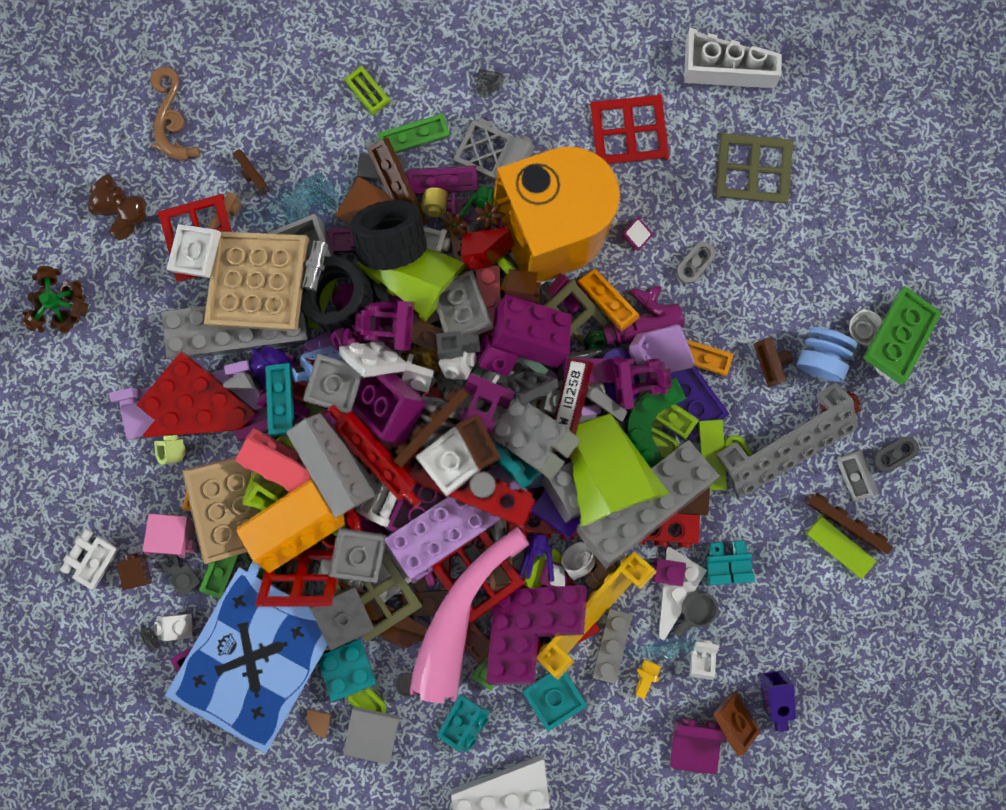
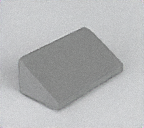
M244 372L222 384L224 388L235 391L262 390L255 376Z
M862 449L836 459L853 502L875 496L879 493Z

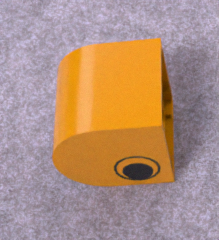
M578 147L555 148L497 168L493 206L500 204L497 212L506 214L501 220L504 227L509 228L513 237L514 246L510 250L518 269L538 273L537 282L541 283L557 277L560 273L564 275L588 265L597 257L604 245L618 209L620 190L617 178L611 167L595 153Z

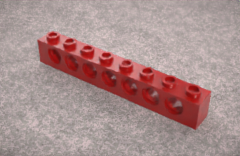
M364 423V426L391 455L402 445L382 440ZM347 443L346 447L353 456L361 459ZM420 447L402 468L416 483L445 495L424 467L418 471L413 469V464L417 460L416 456L421 453ZM472 477L469 479V485L466 489L457 488L448 495V497L525 529L536 503L535 499L531 498L532 493L520 488L518 492L509 489L510 484L496 479L495 491L487 499L477 497L471 491L470 482ZM506 496H511L514 498V505L508 509L503 508L501 505L502 499Z
M675 514L656 529L654 534L649 535L639 544L645 545V540L654 541V545L668 546L669 542H678V547L692 548V543L699 544L700 515ZM541 519L538 526L530 527L526 524L525 529L509 523V531L518 527L525 537H528V532L537 533V535H543L551 538V534H561ZM676 523L680 531L677 536L672 537L668 532V528L671 524ZM575 531L570 539H568L562 534L560 539L574 540L575 535H579Z

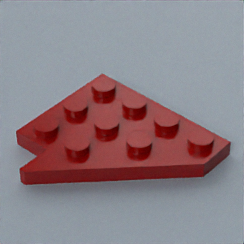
M183 351L176 356L136 405L155 420L143 434L144 437L238 431L243 428L255 414L256 410L233 391L224 388L223 383Z

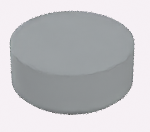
M480 472L472 477L470 488L477 497L487 498L495 491L496 484L490 474Z

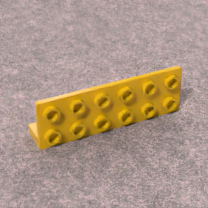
M636 552L625 556L620 562V567L605 578L601 588L589 595L588 602L586 603L584 635L632 583L641 590L655 575L656 570ZM584 635L555 636L550 643H546L541 647L537 660L558 680L574 663L567 654Z

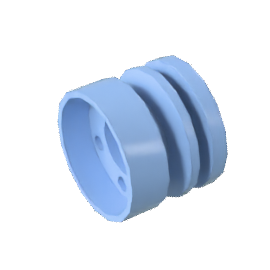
M811 327L808 332L811 338H807L805 344L813 350L801 351L796 366L802 371L833 382H844L849 365L841 359H853L854 354L851 351L856 350L858 343L841 332Z

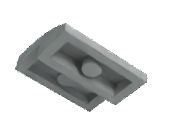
M353 706L343 755L390 765L400 716Z

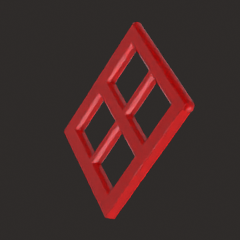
M660 93L653 96L590 102L596 155L601 157L607 164L669 159L663 99ZM654 106L656 124L634 126L632 108ZM622 109L624 128L603 130L601 111ZM657 131L659 150L637 152L635 133ZM625 134L627 153L606 155L603 136Z
M223 194L158 211L157 216L161 221L169 255L171 254L175 238L170 218L189 213L192 225L200 227L196 211L215 206L221 227L214 229L220 232H232ZM174 273L176 282L199 277Z
M486 530L478 535L487 549L495 543ZM469 542L431 566L448 592L455 582L442 567L441 563L457 552L466 566L469 567L473 562L462 549ZM507 558L499 565L511 582L495 593L485 580L481 586L490 598L475 609L471 606L470 623L525 584L526 580L520 577Z
M305 550L291 559L299 560L296 574H274L275 570L270 573L265 570L255 603L256 607L332 606L338 578L330 577L328 574L306 573L310 560H332L334 550ZM272 581H294L290 596H268ZM304 581H326L323 596H301Z

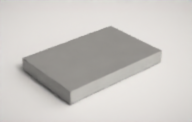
M473 270L457 276L440 294L436 309L444 333L461 331V337L473 334L479 335L493 329L494 326Z

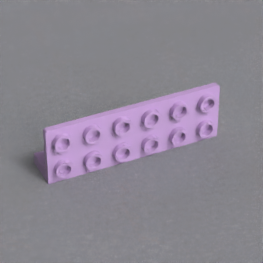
M247 360L225 365L224 370L210 373L223 384L241 372L255 376L251 370L250 361ZM151 387L144 389L128 388L109 393L110 401L120 406L125 435L128 440L144 437L145 431L155 421L136 406ZM231 390L253 409L263 408L256 405L260 391Z
M498 465L485 472L490 474L495 482L496 479L510 484L509 489L517 492L519 488L522 489ZM468 483L467 485H465L464 487H462L461 489H466V488L468 487L469 483ZM511 496L504 497L501 502L502 507L506 509L511 508L515 502L514 498ZM447 497L385 538V542L414 584L433 571L431 566L502 519Z

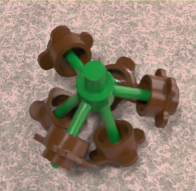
M51 266L38 267L37 273L33 274L32 278L43 287L35 293L31 292L28 294L27 299L34 305V310L22 312L23 325L30 331L43 333L45 329L42 326L45 324L46 319L42 314L48 308L55 313L50 324L51 328L60 330L62 334L68 333L73 324L79 323L80 316L86 317V313L90 311L88 309L89 304L84 303L86 296L82 295L81 282L79 280L73 282L65 280L62 282L60 293L55 294L51 292V286L57 283V275L61 274L60 269H53ZM63 306L72 309L71 314L66 310L59 311L58 307Z

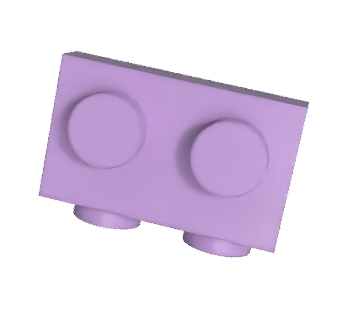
M678 324L637 334L629 346L630 356L635 360L636 365L644 364L648 359L657 358L660 359V362L665 361V368L670 369L672 373L692 368L695 364L683 330ZM645 372L638 373L639 378L646 382Z

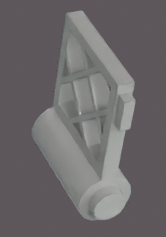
M479 118L478 121L473 119L453 159L454 162L462 166L475 165L479 162L480 166L476 165L477 172L496 180L497 168L531 156L535 146L529 137L524 135L513 137L492 128V123L482 118ZM476 127L485 131L487 138L474 142L472 135ZM498 138L507 141L504 148L494 151L491 141ZM489 142L492 152L479 157L476 147ZM474 148L477 158L470 161L461 158L464 151ZM494 157L496 164L492 172L484 169L481 161Z

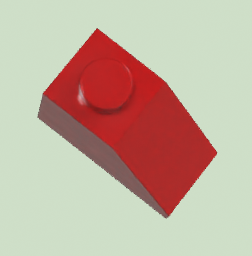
M509 228L463 233L461 257L467 269L477 270L491 267L514 246V240Z

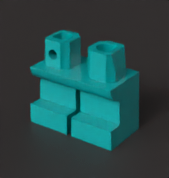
M745 540L731 541L732 554H724L723 542L709 543V555L705 556L706 581L708 585L755 582L751 563L752 554L748 553Z

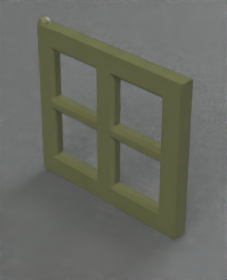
M722 132L720 134L715 197L717 199L723 197L787 204L789 200L793 140ZM729 144L751 146L749 165L728 163ZM761 147L782 149L781 168L759 166ZM727 169L749 171L747 190L726 188ZM759 172L780 174L779 193L757 191Z
M571 279L544 306L560 311L557 306L572 293L585 309L571 322L570 336L573 335L587 351L589 348L585 347L583 344L584 338L577 330L590 317L601 328L611 324L578 287L576 280Z
M385 549L382 564L390 574V577L374 587L370 582L361 581L368 590L359 596L363 605L374 599L386 617L373 626L374 630L362 635L366 643L422 607L421 602ZM338 578L335 594L342 591L338 584L343 580L342 578ZM397 584L409 603L391 614L379 595Z

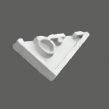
M669 546L666 547L665 560L686 563L683 587L663 584L661 615L659 620V638L665 640L680 616L683 601L690 593L695 591L707 571Z

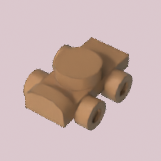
M596 560V568L585 575L586 578L583 581L593 591L596 588L600 589L604 584L605 578L610 573H614V570L617 568L614 564L606 569L599 560Z

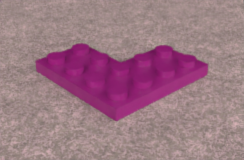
M584 585L523 588L514 591L493 607L486 683L488 685L535 684L538 637L584 635L587 588Z

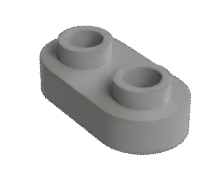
M707 242L696 244L677 267V278L685 284L695 282L714 260V247ZM700 251L706 253L705 259H701L698 254ZM684 269H690L692 275L686 276Z

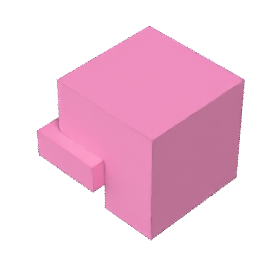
M149 514L142 552L151 556L152 553L178 555L180 558H185L186 553L197 554L198 544L193 540L194 523L188 517Z

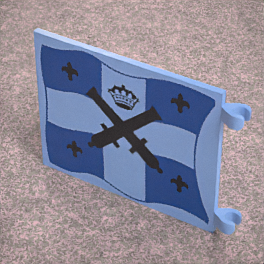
M252 561L248 571L240 567L236 571L165 696L260 751L267 753L326 649L327 643L310 607H256L255 603L262 579L256 576L262 567ZM272 585L268 596H290Z

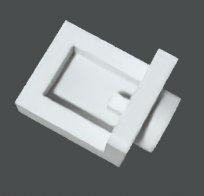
M424 227L428 249L444 254V251L449 250L451 238H449L447 230L442 229V231Z
M463 350V357L440 359L439 365L445 378L467 380L472 368L476 365L477 356L476 353Z
M409 353L405 371L398 374L402 375V380L410 388L428 393L434 370L412 364L414 355Z
M192 615L157 616V622H154L155 636H158V640L162 641L192 638Z
M708 640L695 642L691 649L690 677L709 680L715 678L716 654L719 651V645L712 644Z

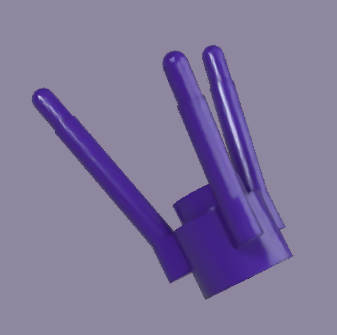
M530 535V545L526 547V553L519 571L520 577L523 579L527 567L526 578L529 579L535 557H544V553H546L550 581L554 582L552 545L548 544V537Z

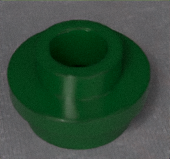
M590 331L584 338L583 344L589 350L601 349L606 344V335L603 331Z

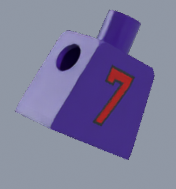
M783 670L759 673L765 713L774 722L775 731H788V721L796 719L794 684Z

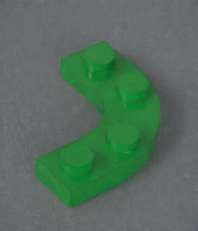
M676 377L671 379L672 389H667V394L651 395L649 390L644 393L635 403L629 417L628 438L650 468L663 460L652 435L654 419L664 409L686 399Z

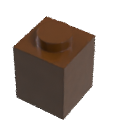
M138 553L123 556L124 561L116 563L123 591L152 583L146 556L138 557Z

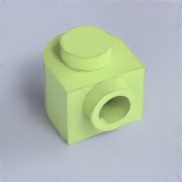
M178 435L163 436V440L154 441L156 459L161 465L179 463L183 460L186 449L183 439H178Z

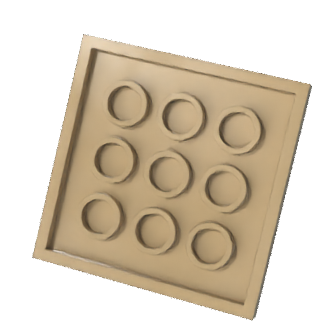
M221 232L210 275L204 324L218 327L297 331L303 291L301 284L305 275L309 238L306 235Z
M236 457L182 470L204 564L248 552L236 532V528L262 511L261 509L242 504L249 479L254 471L243 468L241 464L235 461Z

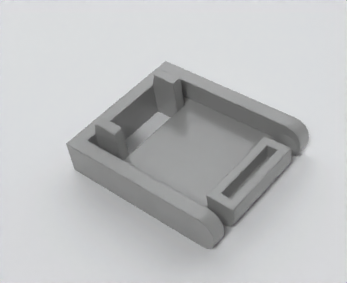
M561 380L558 384L557 389L559 391H562L564 383L563 380ZM588 386L583 406L598 405L601 408V413L596 416L601 417L611 413L616 421L623 422L627 411L599 389Z

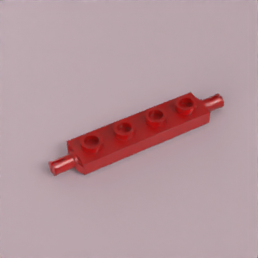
M332 405L327 412L336 420L335 430L399 501L405 498L414 509L417 508L422 501L413 492L416 482L402 467L394 462L395 459L352 411L343 415L336 405Z

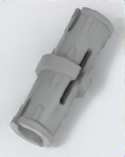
M313 241L309 260L305 263L306 271L301 284L302 288L310 291L317 290L319 276L325 267L323 262L328 244L321 241Z

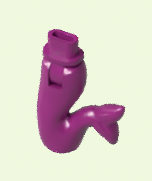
M655 286L647 292L640 289H631L629 291L633 297L643 305L646 311L656 317L639 315V319L622 332L611 322V325L602 327V331L606 335V344L616 343L621 345V342L624 344L632 343L637 334L675 324L683 328L685 323L681 307L678 303L668 305L657 303L662 289L661 286Z

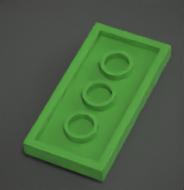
M906 286L899 289L863 359L898 384L906 383L942 312Z

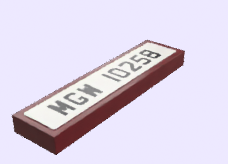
M570 358L554 420L576 436L594 363ZM554 447L552 448V450H551L552 453H554V454H556V455L564 456V455H562L559 451H557Z

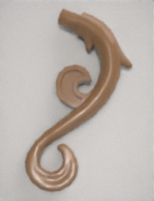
M159 67L151 75L150 82L152 87L159 93H166L167 89L163 88L160 83L165 77L171 78L172 87L157 111L154 121V137L157 143L151 144V146L176 160H189L190 157L200 156L199 147H182L178 142H175V145H173L165 135L164 127L167 121L172 122L166 126L172 133L182 131L185 121L180 112L169 110L179 87L178 74L170 67Z

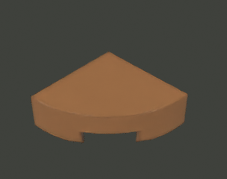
M308 709L307 720L310 728L316 735L326 738L332 714Z

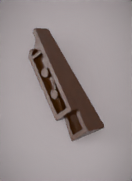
M343 581L338 583L342 590L351 587ZM356 589L359 596L363 594V592ZM374 599L364 605L373 626L386 618ZM387 606L391 614L396 611L391 607ZM405 617L377 637L405 649L423 641L428 628L409 617Z

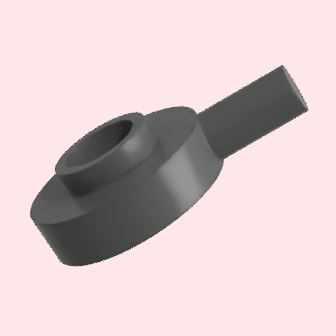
M702 590L690 593L682 603V614L685 619L673 633L681 638L691 626L705 627L711 624L716 619L719 609L715 598Z

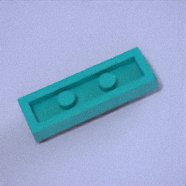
M289 363L266 366L268 435L270 437L287 436L286 432L294 427L292 366Z

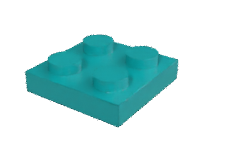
M361 639L323 654L318 661L332 703L378 685Z
M549 672L535 681V684H530L522 690L547 732L588 706L567 672L558 680Z

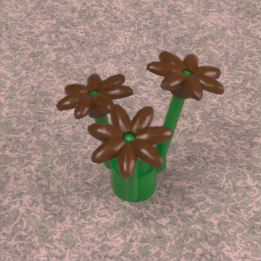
M482 186L478 188L477 193H471L470 199L459 214L454 217L447 211V217H441V221L446 224L445 230L452 229L454 236H458L459 232L461 234L467 233L464 228L468 227L469 224L462 222V218L473 202H475L477 207L475 211L480 214L476 217L475 221H484L482 229L474 227L475 232L491 230V221L494 225L500 226L498 218H503L506 214L497 212L500 204L493 206L494 190L490 187Z

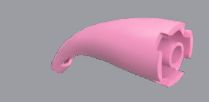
M518 527L484 551L463 572L445 596L430 623L418 652L410 686V694L412 696L417 692L421 694L420 700L433 703H444V699L451 697L452 702L457 700L472 600L486 578L508 556L513 558L530 545Z

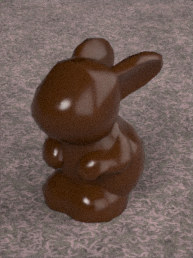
M110 174L102 176L91 187L88 211L92 215L118 216L110 228V234L115 239L123 240L129 237L134 231L135 225L144 221L147 206L145 199L138 195L126 197V193L122 188L116 187L115 179Z

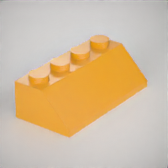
M311 478L238 526L236 532L252 560L270 573L345 525L344 514L334 518Z

